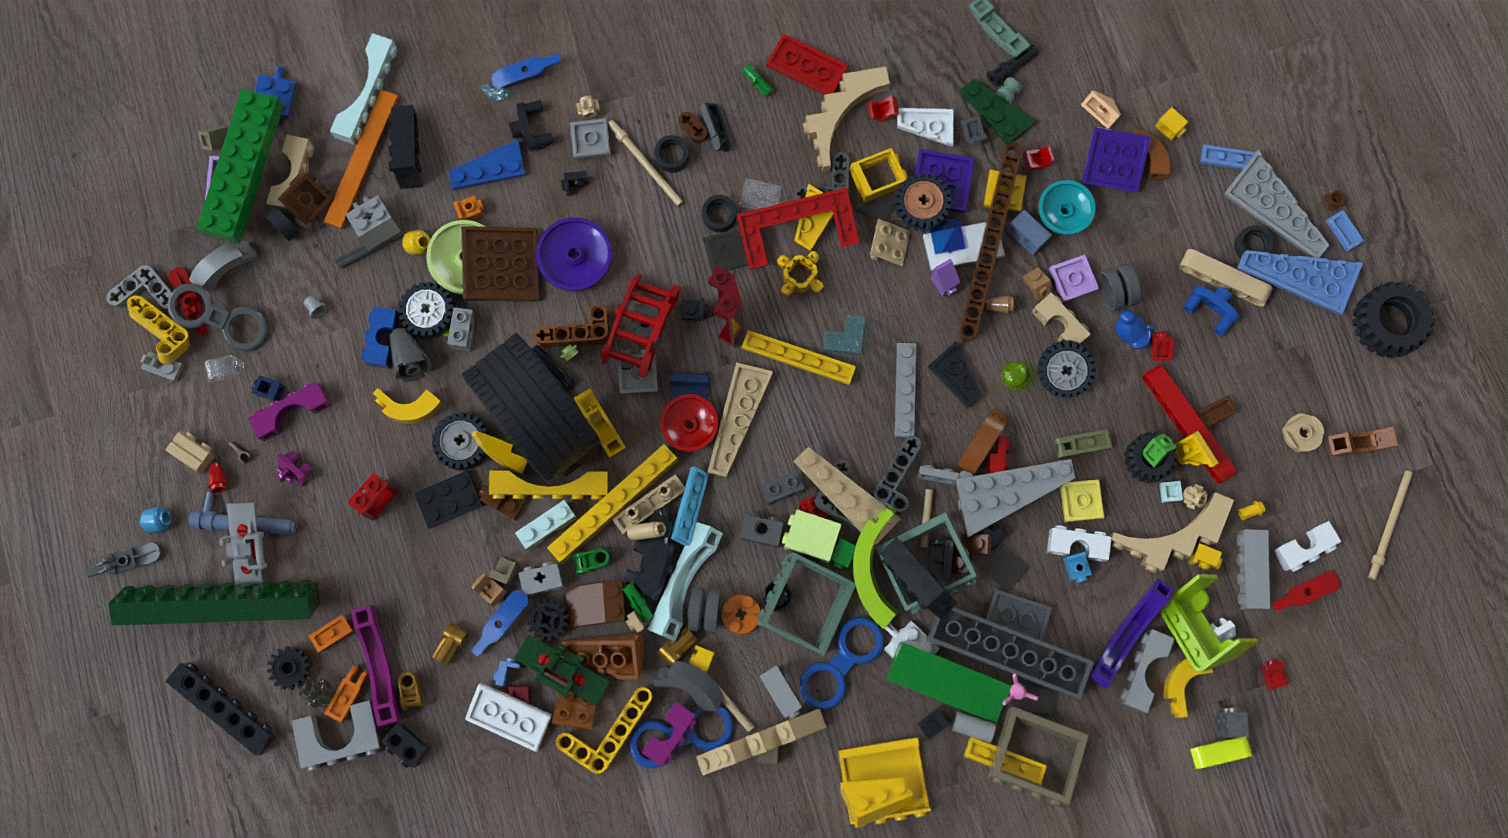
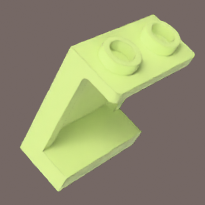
M796 510L795 514H791L788 525L791 526L789 533L785 532L782 543L785 544L784 549H790L829 564L841 524Z

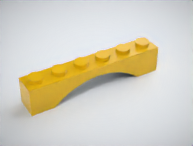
M489 471V495H493V499H505V495H513V499H525V495H532V499H544V495H552V499H564V496H572V499H583V496H591V499H602L603 496L607 495V472L588 471L571 483L547 487L525 482L510 471Z

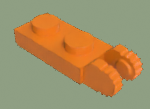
M353 665L346 678H343L324 714L340 723L344 722L350 711V706L354 704L363 688L362 685L369 675V672L364 671L357 683L352 682L351 680L358 671V666Z

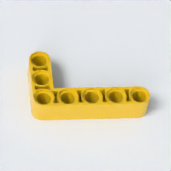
M645 687L638 688L597 751L570 733H562L557 737V747L593 773L600 774L605 772L653 700L652 691ZM641 691H647L649 694L646 702L639 700V693ZM630 708H636L638 711L635 719H630L627 715ZM621 724L627 729L624 736H619L616 732L617 727ZM565 736L571 739V745L568 748L563 747L561 743ZM609 741L615 744V751L613 753H608L605 749ZM582 747L588 752L585 759H581L578 756V750ZM598 758L604 762L602 770H597L594 766V762Z

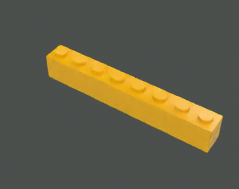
M663 444L550 544L547 549L563 565L572 555L606 527L613 517L625 510L678 463L677 457Z

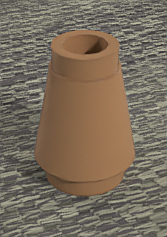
M1005 295L987 299V310L1007 314L1014 312V297Z

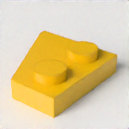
M1199 431L1175 443L1177 448L1175 454H1178L1177 461L1179 464H1192L1196 466L1208 464L1209 467L1218 464Z

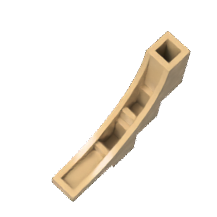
M886 67L843 74L842 81H839L841 92L824 95V102H821L823 113L806 116L805 123H803L804 134H808L809 140L813 139L814 148L819 152L817 164L818 167H822L823 173L830 172V144L834 132L843 117L861 101L875 94L889 91L890 82Z
M1215 492L1210 495L1199 515L1184 529L1168 536L1150 539L1132 538L1112 533L1109 536L1111 537L1112 547L1121 551L1123 549L1130 551V555L1136 558L1144 557L1141 565L1145 566L1147 571L1152 573L1161 572L1166 566L1170 553H1173V557L1181 560L1191 557L1197 539H1199V543L1206 546L1218 543L1234 500Z
M820 709L698 755L696 759L702 775H706L827 727Z

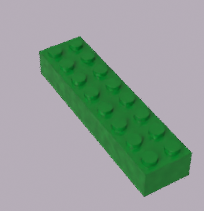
M241 89L196 227L202 235L240 244L284 107L278 97Z

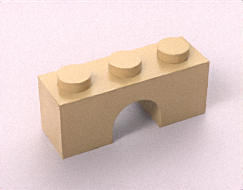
M1050 293L1032 310V313L1044 326L1051 320H1058L1064 325V332L1057 339L1059 342L1071 340L1082 344L1090 336L1088 327L1076 319V315L1072 310L1065 308L1062 300L1057 295L1054 296Z

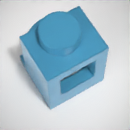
M1086 552L1063 559L1070 581L1076 580V583L1088 580V576L1092 575L1086 558ZM1077 564L1082 566V571L1076 569Z

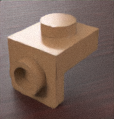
M1039 267L1022 276L1023 282L1033 291L1036 301L1053 293L1051 280Z
M485 573L477 578L471 586L474 591L493 607L507 593Z

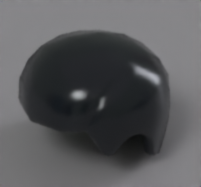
M774 581L770 582L763 591V602L765 605L768 593L775 586ZM787 583L776 603L774 612L783 611L791 604L792 592Z

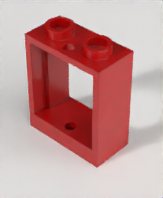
M373 472L347 503L362 516L374 521L398 491Z

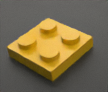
M989 170L983 207L990 208L999 171ZM1016 175L1008 207L1010 212H1021L1027 177L1025 175ZM999 186L1001 191H1008V188L1006 186ZM1001 203L995 204L998 210L1004 209Z

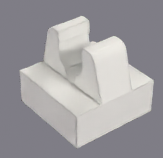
M1220 618V627H1216L1213 623L1211 624V628L1221 643L1236 636L1235 625L1231 620L1227 621L1224 618Z

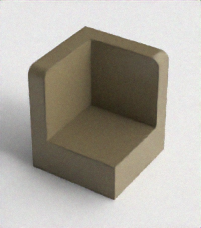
M214 126L198 131L202 149L213 151L222 148L228 128Z
M501 557L495 570H491L488 577L510 586L519 564Z
M778 747L758 754V763L777 764Z

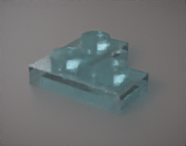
M846 314L844 333L825 330L822 350L860 355L865 317Z

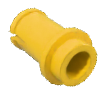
M1254 501L1252 505L1238 509V514L1242 521L1256 515L1262 516L1265 512V507L1261 501Z

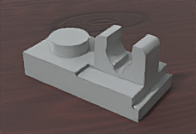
M148 352L147 356L143 355L140 361L143 363L142 370L177 382L184 366L176 361L171 364H163L159 361L158 355L152 352Z

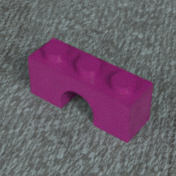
M675 702L664 718L673 726L674 732L672 737L663 741L656 736H652L642 754L661 767L664 764L668 765L674 757L672 752L675 747L680 748L686 739L683 736L686 730L691 731L697 720L694 719L696 715L678 702Z

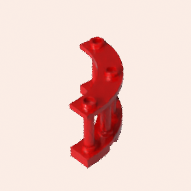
M638 273L635 278H631L629 289L622 304L616 307V319L607 345H604L602 348L601 356L603 357L602 364H606L610 358H614L635 365L639 369L638 376L645 378L650 372L657 350L654 344L657 342L658 337L662 336L667 322L665 321L667 314L671 315L678 302L681 286L674 284L671 290H664L642 283V274ZM638 289L664 297L665 300L658 301L637 294ZM634 300L658 308L660 312L658 317L651 318L627 309L631 301ZM626 317L651 325L653 329L650 337L647 336L645 338L621 330L620 326L623 318ZM616 337L642 344L646 348L643 358L640 357L639 359L614 351L613 347Z

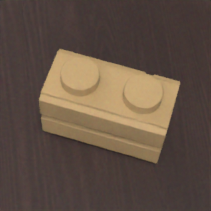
M178 432L166 448V451L196 472L204 473L208 464L215 458V454L210 452L213 448L204 442L200 445L196 442L197 437L189 432L186 434Z

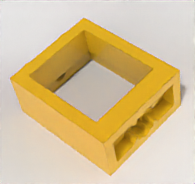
M892 148L851 163L849 172L864 203L898 190L900 185L908 179L905 169H902L899 164L898 154L894 153ZM888 161L897 181L872 191L862 170Z

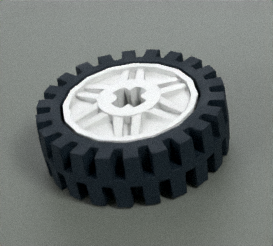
M420 282L418 286L414 284L412 289L408 288L405 291L406 294L401 296L402 301H399L398 304L400 307L398 309L399 319L412 335L420 339L427 338L429 340L432 337L439 338V335H443L447 329H450L453 307L456 308L452 296L445 288L436 283L426 282L424 284ZM426 307H428L430 311L427 314L425 312Z

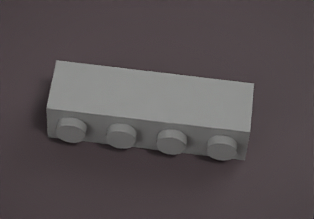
M1244 529L1239 532L1236 538L1237 546H1239L1237 565L1240 566V573L1237 576V583L1240 585L1238 604L1241 610L1270 609L1268 530Z

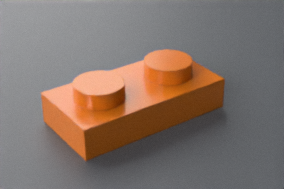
M342 614L310 634L309 638L317 651L321 653L354 632L345 615Z

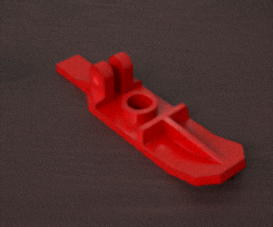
M177 267L170 270L168 279L173 289L183 284L191 283L186 269ZM188 291L180 295L178 300L185 317L191 321L200 318L204 313V309L197 292ZM192 299V302L187 304V300ZM205 324L196 328L199 337L209 333Z
M1330 570L1291 588L1285 597L1272 602V605L1276 612L1292 605L1300 607L1339 589L1341 582L1337 574ZM1305 589L1309 592L1308 596L1304 593Z

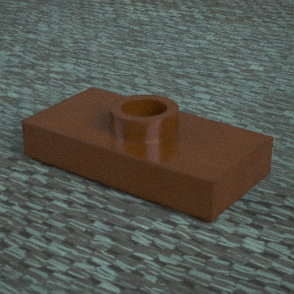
M1229 395L1196 411V414L1206 428L1238 413Z

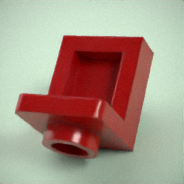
M890 96L880 102H868L870 118L873 120L884 122L899 115L897 97Z
M1046 145L1040 150H1026L1022 153L1027 171L1044 170L1055 162L1050 145Z

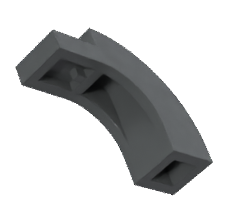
M674 661L671 667H660L652 680L654 686L678 687L685 690L693 697L699 711H717L724 699L720 687L706 672L685 662Z

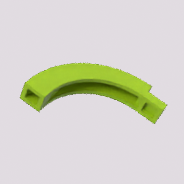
M891 506L887 510L883 508L877 515L878 521L873 517L868 520L858 538L853 561L854 580L858 595L869 615L883 629L894 618L898 610L881 593L874 577L872 560L876 540L881 530L896 512Z

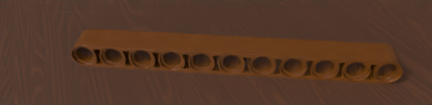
M1015 142L1007 145L1002 156L958 332L959 338L964 342L972 341L978 332L1022 155V147ZM1008 151H1015L1017 156H1010ZM1004 168H1010L1013 173H1005ZM999 186H1006L1008 188V191H1001ZM1001 203L1004 209L998 210L995 204ZM997 221L999 223V227H992L990 222ZM986 239H993L995 245H988L986 243ZM987 256L991 262L985 264L982 262L981 257ZM983 274L986 277V281H979L977 275ZM978 292L982 298L976 300L973 298L972 293ZM974 310L977 313V317L971 318L968 315V311ZM964 328H969V329H971L972 332H973V335H972V336H966V335L963 333V329H964Z

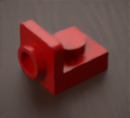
M1163 331L1151 334V339L1153 340L1151 359L1155 361H1172L1174 338L1168 335V332Z
M806 498L799 502L798 510L824 519L830 518V515L816 506L815 498ZM821 498L823 499V504L825 505L827 503L826 498Z
M1277 659L1266 661V666L1260 667L1267 690L1289 685L1283 669L1284 661L1278 662Z

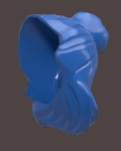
M1124 310L1115 323V330L1119 338L1135 349H1143L1150 344V331L1154 327L1152 325L1146 326L1144 321L1135 315L1133 311Z

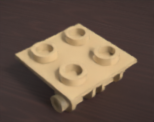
M878 219L870 251L871 259L878 260V258L903 266L910 231Z

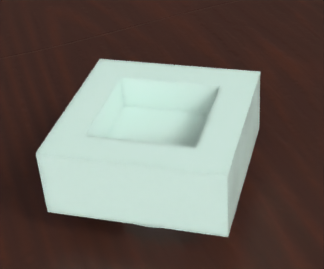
M1180 481L1159 484L1162 503L1183 500Z

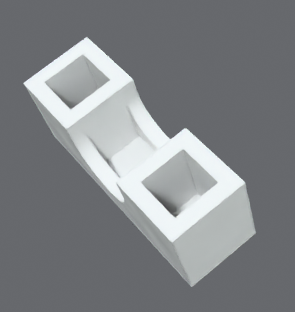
M1329 521L1306 532L1310 539V546L1307 550L1301 548L1296 540L1289 541L1273 550L1284 571L1291 569L1294 572L1303 567V562L1307 560L1309 563L1320 558L1319 554L1325 551L1327 554L1337 548L1336 544L1340 543L1341 540Z
M1057 525L1049 530L1047 553L1067 556L1070 554L1071 544L1078 542L1085 547L1088 560L1106 562L1109 560L1111 537L1106 536L1104 532L1090 534L1086 533L1087 530L1085 529L1071 531L1067 530L1065 526Z

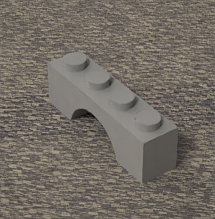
M1153 629L1143 633L1140 641L1142 643L1141 650L1137 651L1134 657V662H1136L1134 669H1130L1127 676L1129 681L1127 688L1124 687L1120 695L1122 705L1141 713H1148L1154 693L1148 688L1145 681L1147 666L1156 658L1168 657L1175 638Z

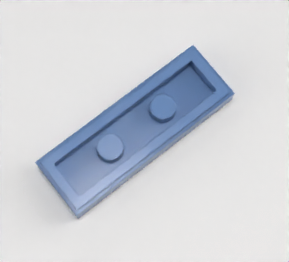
M1203 144L1200 164L1243 170L1256 152Z

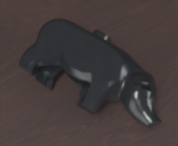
M663 508L654 510L652 522L664 523L666 528L665 534L657 538L635 541L633 550L643 555L640 566L641 572L627 569L625 575L626 585L633 582L638 592H641L652 601H657L663 593L668 576L672 575L675 564H672L675 554V540L671 539L675 525L664 516Z

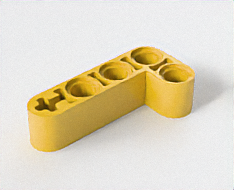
M132 296L127 300L130 317L161 340L156 345L158 359L161 363L171 364L189 349V336L184 328L140 296Z

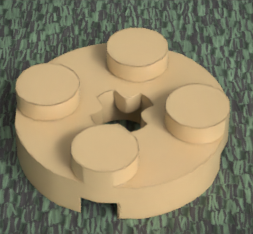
M1301 413L1290 418L1283 427L1282 432L1287 445L1295 452L1301 453L1310 452L1321 445L1324 428L1316 417ZM1300 428L1308 431L1306 434L1307 438L1300 436Z

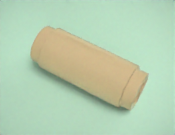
M658 521L636 524L628 528L627 535L631 540L657 538L665 534L666 528L664 523Z

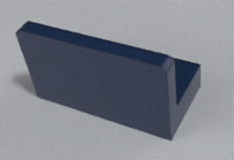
M670 373L671 400L681 395L692 394L703 397L708 401V375Z

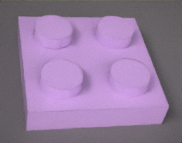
M1085 255L1049 267L1050 274L1063 303L1099 290Z

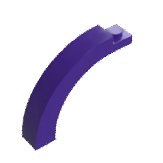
M1159 578L1153 582L1105 646L1092 668L1093 672L1090 678L1105 689L1111 685L1118 669L1137 639L1170 600L1174 591L1172 587Z

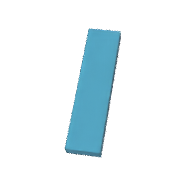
M696 466L690 468L671 539L684 546H690L709 476L708 473Z

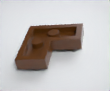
M958 534L971 561L972 555H991V535L973 534L967 538V534ZM954 542L951 573L970 574Z

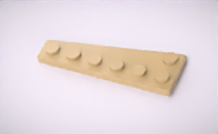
M736 362L708 468L709 474L727 478L770 382L773 371Z
M807 447L793 461L860 532H862L871 517L878 521L877 515L883 508L888 509L811 448ZM895 513L881 530L875 545L900 520Z

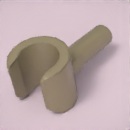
M233 441L229 443L237 452L240 462L246 463L242 460L244 454L251 458L250 453L242 451Z

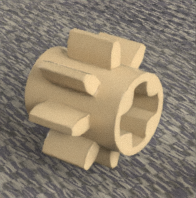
M584 96L580 98V103H576L578 114H583L585 119L594 118L597 115L596 112L600 111L598 100H594L592 96Z
M1195 484L1194 487L1189 486L1184 490L1183 502L1187 504V507L1195 510L1196 507L1200 508L1205 505L1208 496L1206 491L1203 490L1204 487Z

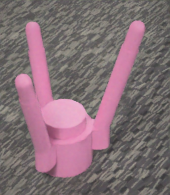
M1013 674L1014 685L1010 689L1011 695L1003 701V705L1008 704L1012 699L1019 700L1024 697L1038 700L1037 696L1026 692V688L1019 684L1017 675Z

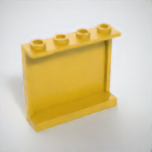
M918 738L838 751L843 783L905 778L913 794V804L875 820V824L886 823L887 818L895 817V821L907 819L906 815L914 814L915 817H922L927 815L926 812L931 811L919 754ZM848 810L849 819H850V824H855V822H854V820H853V818H852V816H851V814H850V812H849V810Z

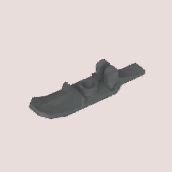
M151 542L140 547L111 554L103 558L101 563L85 567L86 575L90 577L104 572L117 574L159 561L162 555L160 545ZM123 558H126L125 564L121 563Z

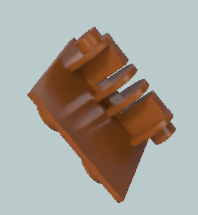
M569 692L566 698H563L562 694L559 693L552 724L591 730L594 726L593 719L596 706L572 692Z

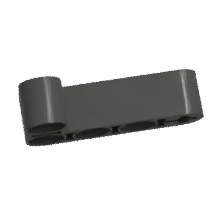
M914 435L908 436L904 440L873 494V497L887 508L891 506L895 509V514L904 513L909 505L907 497L897 492L896 488L920 450L921 441ZM914 442L915 445L911 449L910 453H906L909 444ZM905 458L907 465L900 466L897 463V459ZM895 474L897 481L892 483L888 481L887 476ZM884 490L887 492L888 497L881 499L878 497L877 492ZM896 500L903 501L904 508L897 509L894 502Z

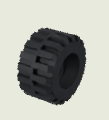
M1159 432L1141 434L1126 448L1127 451L1124 454L1126 460H1124V463L1129 466L1127 471H1132L1133 474L1131 476L1139 478L1138 481H1146V483L1158 482L1172 473L1173 468L1177 465V462H1175L1178 459V454H1175L1177 448L1169 452L1157 468L1149 467L1143 462L1141 457L1142 449L1153 438L1159 436Z

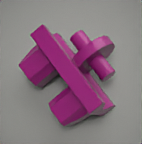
M293 450L285 455L280 453L277 456L279 459L278 464L281 466L276 469L279 473L277 480L280 483L286 480L290 484L294 479L301 487L305 485L306 478L312 473L311 467L304 463L297 468L294 464L300 459Z

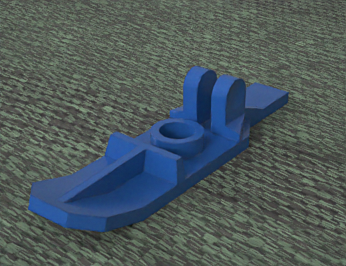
M556 53L545 58L532 57L501 68L492 75L493 87L502 89L530 77L544 75V69L561 62L559 54ZM528 68V71L524 73L523 70Z
M521 590L513 591L483 627L482 638L471 650L477 657H480L490 643L499 641L528 605V597ZM498 620L502 622V627L497 625Z

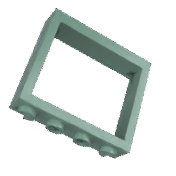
M945 512L897 536V538L905 545H908L945 525L947 526L970 575L944 587L946 592L952 596L959 592V588L963 586L967 588L976 584V580L980 577L950 516ZM895 538L876 547L881 560L884 558L880 555V552ZM884 565L905 611L915 614L923 610L917 601L910 602L902 583L893 575L895 573L894 569L891 568L889 570Z
M789 553L782 562L783 569L781 573H778L774 579L775 586L766 597L765 601L767 603L765 608L758 614L757 620L759 621L757 625L824 656L856 585L854 582L796 553ZM795 562L841 585L814 645L768 623Z

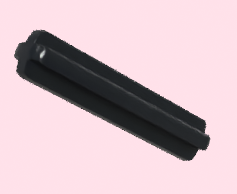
M538 345L532 348L546 368L568 390L574 386V380Z

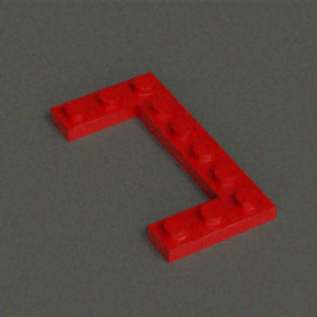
M847 187L737 214L749 269L768 266L760 232L761 228L831 211L834 214L841 248L859 244Z

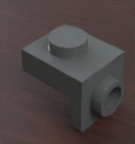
M976 115L960 120L965 142L972 143V145L983 143V139L987 138V134H984L980 116Z

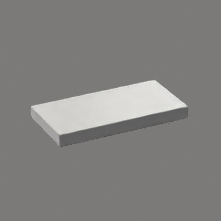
M997 221L990 222L992 227H998ZM986 222L923 234L930 270L933 271L936 266L950 258L953 261L954 267L976 263ZM986 239V243L988 245H995L993 239ZM1001 239L996 259L1005 256ZM987 256L981 257L982 261L990 260Z
M480 683L465 720L537 752L552 714Z

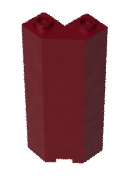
M716 266L708 280L709 285L718 289L719 297L711 314L726 321L718 339L735 348L744 333L742 300L735 275Z

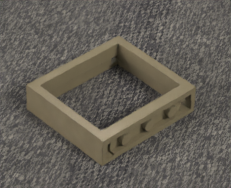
M1012 707L1007 711L988 778L992 779L999 786L1008 785L1012 787V790L1017 793H1029L1031 798L1043 801L1044 799L1050 801V805L1060 808L1070 804L1088 735ZM1015 721L1077 744L1063 795L1000 772Z

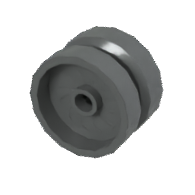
M1131 265L1118 266L1116 271L1114 269L1101 271L1100 287L1104 301L1111 311L1122 309L1124 304L1130 307L1140 303L1141 291L1139 281Z
M692 588L688 606V631L698 632L701 628L702 620H704L705 632L716 634L721 590L710 589L707 601H704V589Z

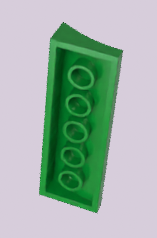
M899 642L885 679L993 723H997L1004 706L1003 701L1008 697L1012 687L1009 684L904 642Z

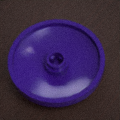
M577 217L565 218L555 222L544 231L537 245L536 259L543 277L551 285L563 291L579 292L594 287L606 276L612 262V248L606 233L594 222Z

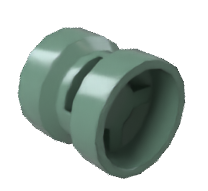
M1008 77L1004 82V86L1000 87L996 94L1007 102L1012 103L1015 94L1022 90V86L1017 80Z

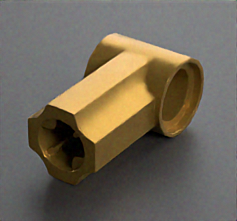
M450 623L442 635L443 639L432 657L448 665L458 647L460 648L464 644L469 633Z
M685 627L678 634L676 641H668L657 653L671 667L673 662L678 661L683 656V653L697 641V638Z

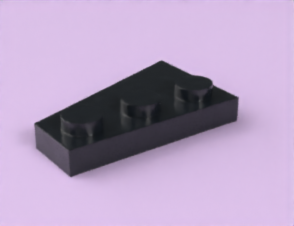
M955 341L928 368L968 409L981 397L982 393L966 364L964 356L961 354L957 341Z

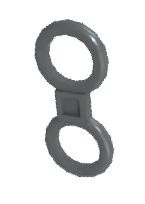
M193 283L177 287L169 296L167 304L169 315L181 327L191 329L200 327L205 323L222 330L223 338L227 344L240 351L254 350L266 339L268 331L267 322L263 315L254 308L243 306L228 312L214 306L213 298L208 290L201 285ZM195 291L203 297L206 307L205 312L200 318L188 321L180 317L176 309V303L181 294ZM242 314L251 315L259 324L258 336L255 340L246 344L234 340L230 333L231 322L235 317Z

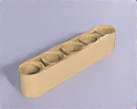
M1192 249L1186 251L1179 266L1182 271L1216 287L1225 288L1231 294L1257 306H1265L1273 289L1263 281Z

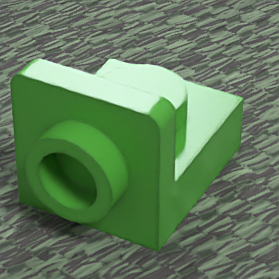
M1161 434L1149 442L1141 452V455L1153 467H1156L1169 452L1175 450L1176 445L1165 434Z

